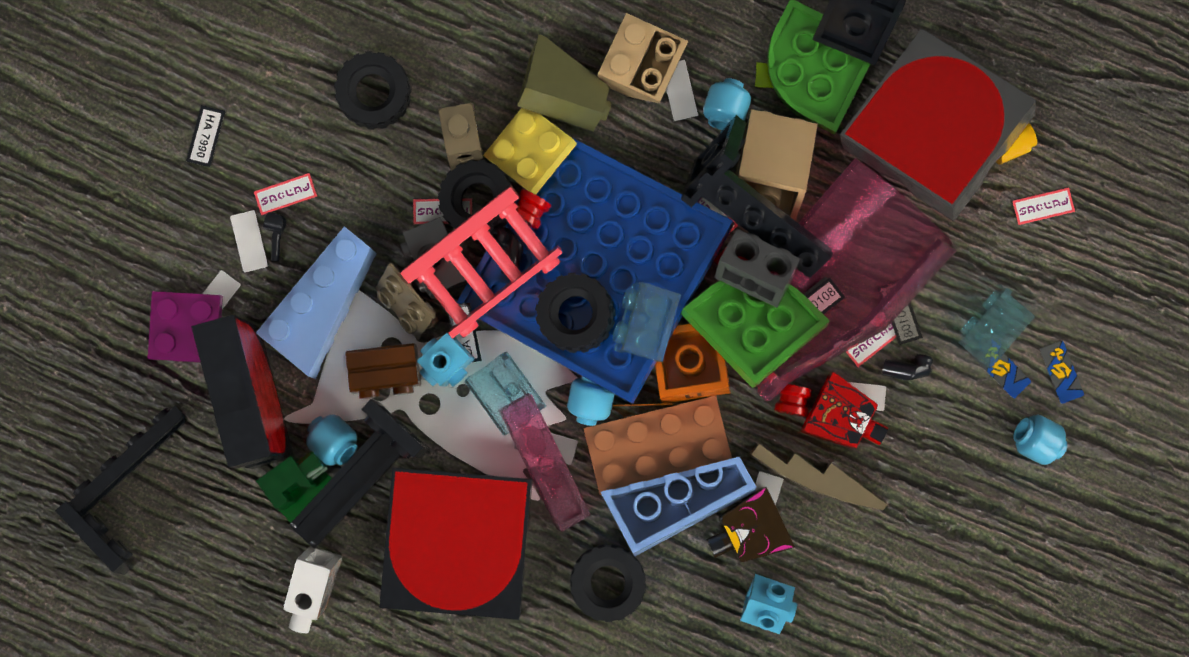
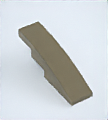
M756 444L748 454V456L772 472L809 491L844 503L876 510H884L887 506L886 503L832 463H827L820 472L795 453L791 454L784 463L760 444Z

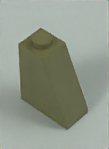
M538 35L529 55L517 106L594 132L599 121L607 119L611 108V101L607 100L609 86L548 38Z

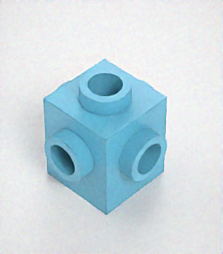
M446 333L439 340L436 338L430 340L420 350L423 356L417 362L423 367L419 371L420 374L432 386L438 383L439 386L446 387L450 383L454 387L468 374L465 368L475 358L456 337L452 339ZM445 357L447 363L445 367H442L441 361Z
M755 574L745 597L740 621L780 634L785 622L791 623L796 613L797 603L792 602L795 587Z

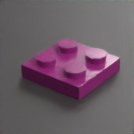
M152 291L147 359L200 362L191 326L221 318L223 296Z

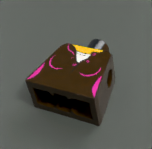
M767 487L756 490V492L719 516L718 519L724 531L706 539L714 558L733 550L739 562L753 560L795 547Z

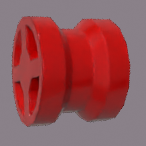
M521 189L518 194L519 201L516 210L529 227L538 230L541 225L540 218L543 213L549 211L551 204L536 194Z
M779 383L778 392L780 393V398L775 403L774 411L807 417L809 410L806 407L807 399L812 396V389Z

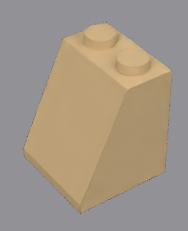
M751 109L744 133L746 140L741 147V156L738 161L736 175L796 221L807 190L818 124L807 122L800 118L794 119L775 115L768 111Z

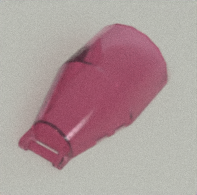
M856 158L799 222L801 226L831 248L833 252L832 258L810 279L797 269L790 285L804 294L824 277H830L845 298L824 314L830 320L824 330L757 385V392L764 401H771L788 383L884 331L957 251V247L951 239L917 206ZM769 271L773 275H779L776 272Z

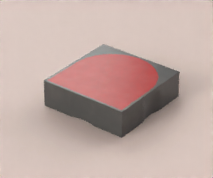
M921 29L841 132L840 138L844 150L879 173L899 181L915 197L954 222L983 184L984 178L991 166L1009 150L1035 116L1036 100L924 29Z

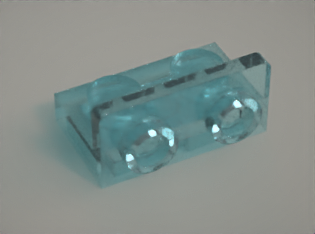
M644 282L633 284L631 288H628L622 300V308H625L622 322L619 321L613 333V341L616 342L614 351L619 353L627 352L656 362H663L681 294Z
M1006 288L1000 294L994 290L982 304L986 309L978 319L972 316L960 329L964 336L958 343L989 369L993 367L1036 317L1011 296L1012 291L1009 288Z

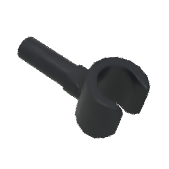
M268 212L264 219L263 229L273 232L271 238V261H279L280 239L286 228L287 221L282 215Z

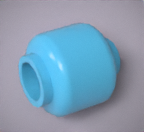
M726 78L724 82H716L710 86L703 107V114L708 119L710 126L723 130L736 115L743 121L746 120L751 104V95L743 88L744 84L742 82Z
M584 377L576 378L571 383L567 408L571 414L577 416L576 421L578 423L595 426L597 421L605 420L610 416L615 394Z
M1037 414L1022 419L1014 431L1013 439L1016 442L1017 451L1041 465H1047L1056 459H1060L1067 450L1064 427L1042 415Z
M328 415L324 418L319 416L307 428L309 434L306 438V445L325 465H343L357 451L356 432L338 415Z

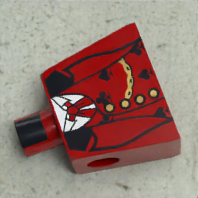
M832 372L828 374L800 432L853 449L858 447L862 437L880 445L886 436L888 427L872 419L878 407L877 403L841 376Z

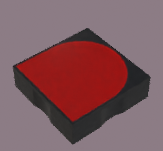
M234 314L191 326L228 468L245 467L256 469L284 461L290 456L294 457L264 340L256 334L260 327Z
M392 468L379 608L519 620L522 611L525 576L524 561L533 479Z

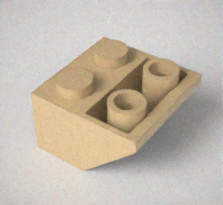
M626 13L598 72V78L607 84L610 89L627 97L660 103L688 41Z

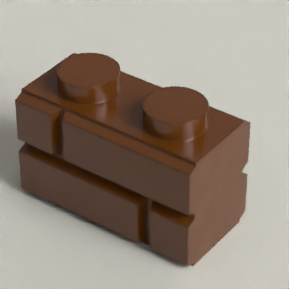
M415 343L351 350L345 353L349 390L353 394L359 393V399L380 397L379 391L393 389V395L414 393L413 387L421 386L420 368L417 362L419 359L418 348Z

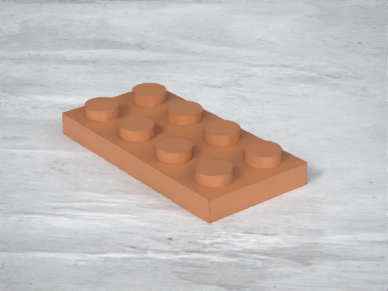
M716 396L583 428L600 495H602L601 491L628 486L629 484L664 477V475L696 469V467L732 459Z

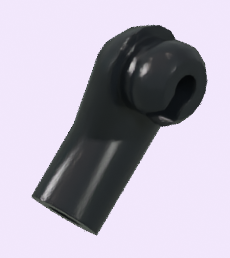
M495 227L491 231V235L519 269L523 254V244L509 228Z
M923 354L915 356L914 364L886 359L882 375L907 381L928 377L933 370L931 369L933 359L931 356Z

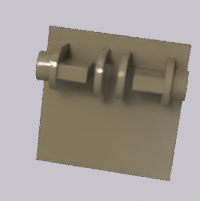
M390 263L375 288L377 296L385 307L391 308L399 317V323L402 328L419 340L427 328L430 330L439 323L436 317L438 313L427 301H423L425 298L423 295L419 296L417 294L418 289H413L414 285L412 283L408 284L395 266Z

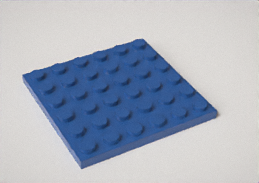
M574 139L577 145L536 194L550 203L551 207L548 212L543 213L541 216L539 229L531 228L548 251L557 245L562 249V254L558 256L561 262L546 274L540 270L482 315L479 320L633 404L682 318L683 308L691 302L730 233L734 222L698 202L691 208L681 200L682 194ZM507 223L505 227L512 230L523 244V254L519 268L522 273L538 261V259L512 226ZM486 251L475 270L495 294L511 281L505 274L501 273V268ZM568 273H575L576 275L586 274L590 278L599 281L614 302L613 307L616 316H614L613 321L615 324L609 332V337L606 340L604 339L600 346L597 348L593 347L588 352L577 351L576 353H570L567 350L563 351L557 348L542 334L540 326L536 322L537 311L535 308L539 302V294L545 290L549 282H553L560 275L566 276ZM467 283L457 303H470L471 310L473 311L483 301ZM570 297L562 303L559 309V319L562 325L571 330L584 328L592 318L591 304L583 297Z

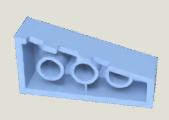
M344 226L256 331V334L308 377L316 379L321 369L320 366L333 345V339L342 321L344 322L355 294L358 293L377 253Z
M736 457L696 467V469L664 475V477L601 491V494L634 556H637L756 492V485L741 458Z

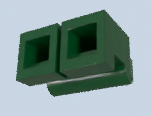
M311 451L301 459L290 456L256 480V482L276 510H286L296 503L290 495L300 486L308 488L317 487L318 485L314 480L329 469Z

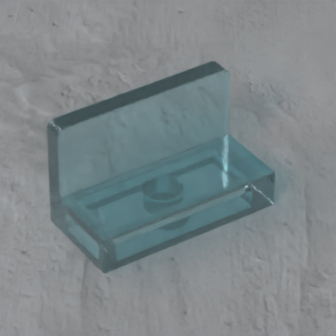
M507 351L500 354L483 369L465 379L466 385L504 436L525 424L547 407Z

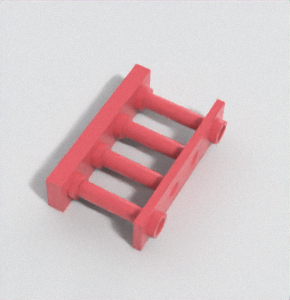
M511 185L405 267L400 273L408 284L415 279L419 283L423 282L456 324L448 332L452 339L459 333L463 338L479 326L476 320L540 270L546 274L561 262L558 256L562 254V249L557 245L548 251L517 212L516 208L518 206L515 201L519 199V195ZM497 215L501 219L505 218L538 259V261L522 273L488 231L490 226L487 223ZM470 236L474 241L478 239L511 281L495 294L461 253L463 248L460 244ZM442 258L446 262H452L483 301L480 306L468 315L434 274L436 270L433 265Z

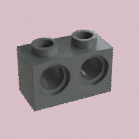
M737 229L719 260L714 278L777 308L795 275L800 258L792 255L786 249L777 248L762 241L754 234L745 233ZM738 256L745 257L748 260H742ZM769 271L776 272L779 275H773Z

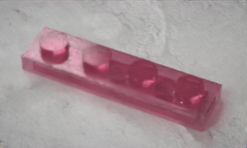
M527 393L498 409L557 530L563 532L590 516L591 514L532 394Z

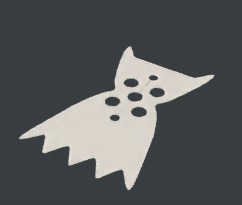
M359 290L351 302L344 322L342 321L333 339L334 342L329 353H327L313 403L287 415L284 420L292 423L310 424L315 418L319 416L324 418L328 415H338L344 421L365 419L368 415L361 409L370 399H359V393L353 394L350 392L346 351L381 347L384 340L394 337L399 339L402 345L415 343L418 348V357L420 358L423 356L420 350L428 342H418L413 334L407 333L402 328L396 317ZM483 330L476 331L482 361L471 362L465 368L468 374L453 388H451L450 383L446 387L439 386V384L432 386L421 375V386L413 387L414 393L393 395V389H390L388 398L378 401L390 413L396 410L405 411L410 420L430 439L453 456L486 475L527 478L523 473V469L554 460L514 449L520 426L523 424L539 429L565 421L566 416L547 397L545 392L551 388L571 383L577 377L568 368L503 332ZM461 384H466L470 389L466 397H460L457 394V387ZM428 393L434 394L440 399V408L432 415L423 413L419 407L421 397ZM532 485L531 499L538 501L540 497Z

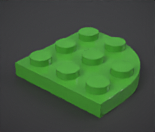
M789 0L773 32L768 47L767 66L770 81L776 94L789 110L802 119L816 123L818 127L835 134L870 63L812 40L823 14L796 0Z
M718 281L686 305L681 313L752 388L756 387L824 330L830 322L804 294L792 285H789L779 306L776 308L722 281Z

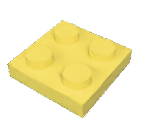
M521 108L483 156L488 161L497 165L499 169L525 190L537 194L577 143L541 114Z

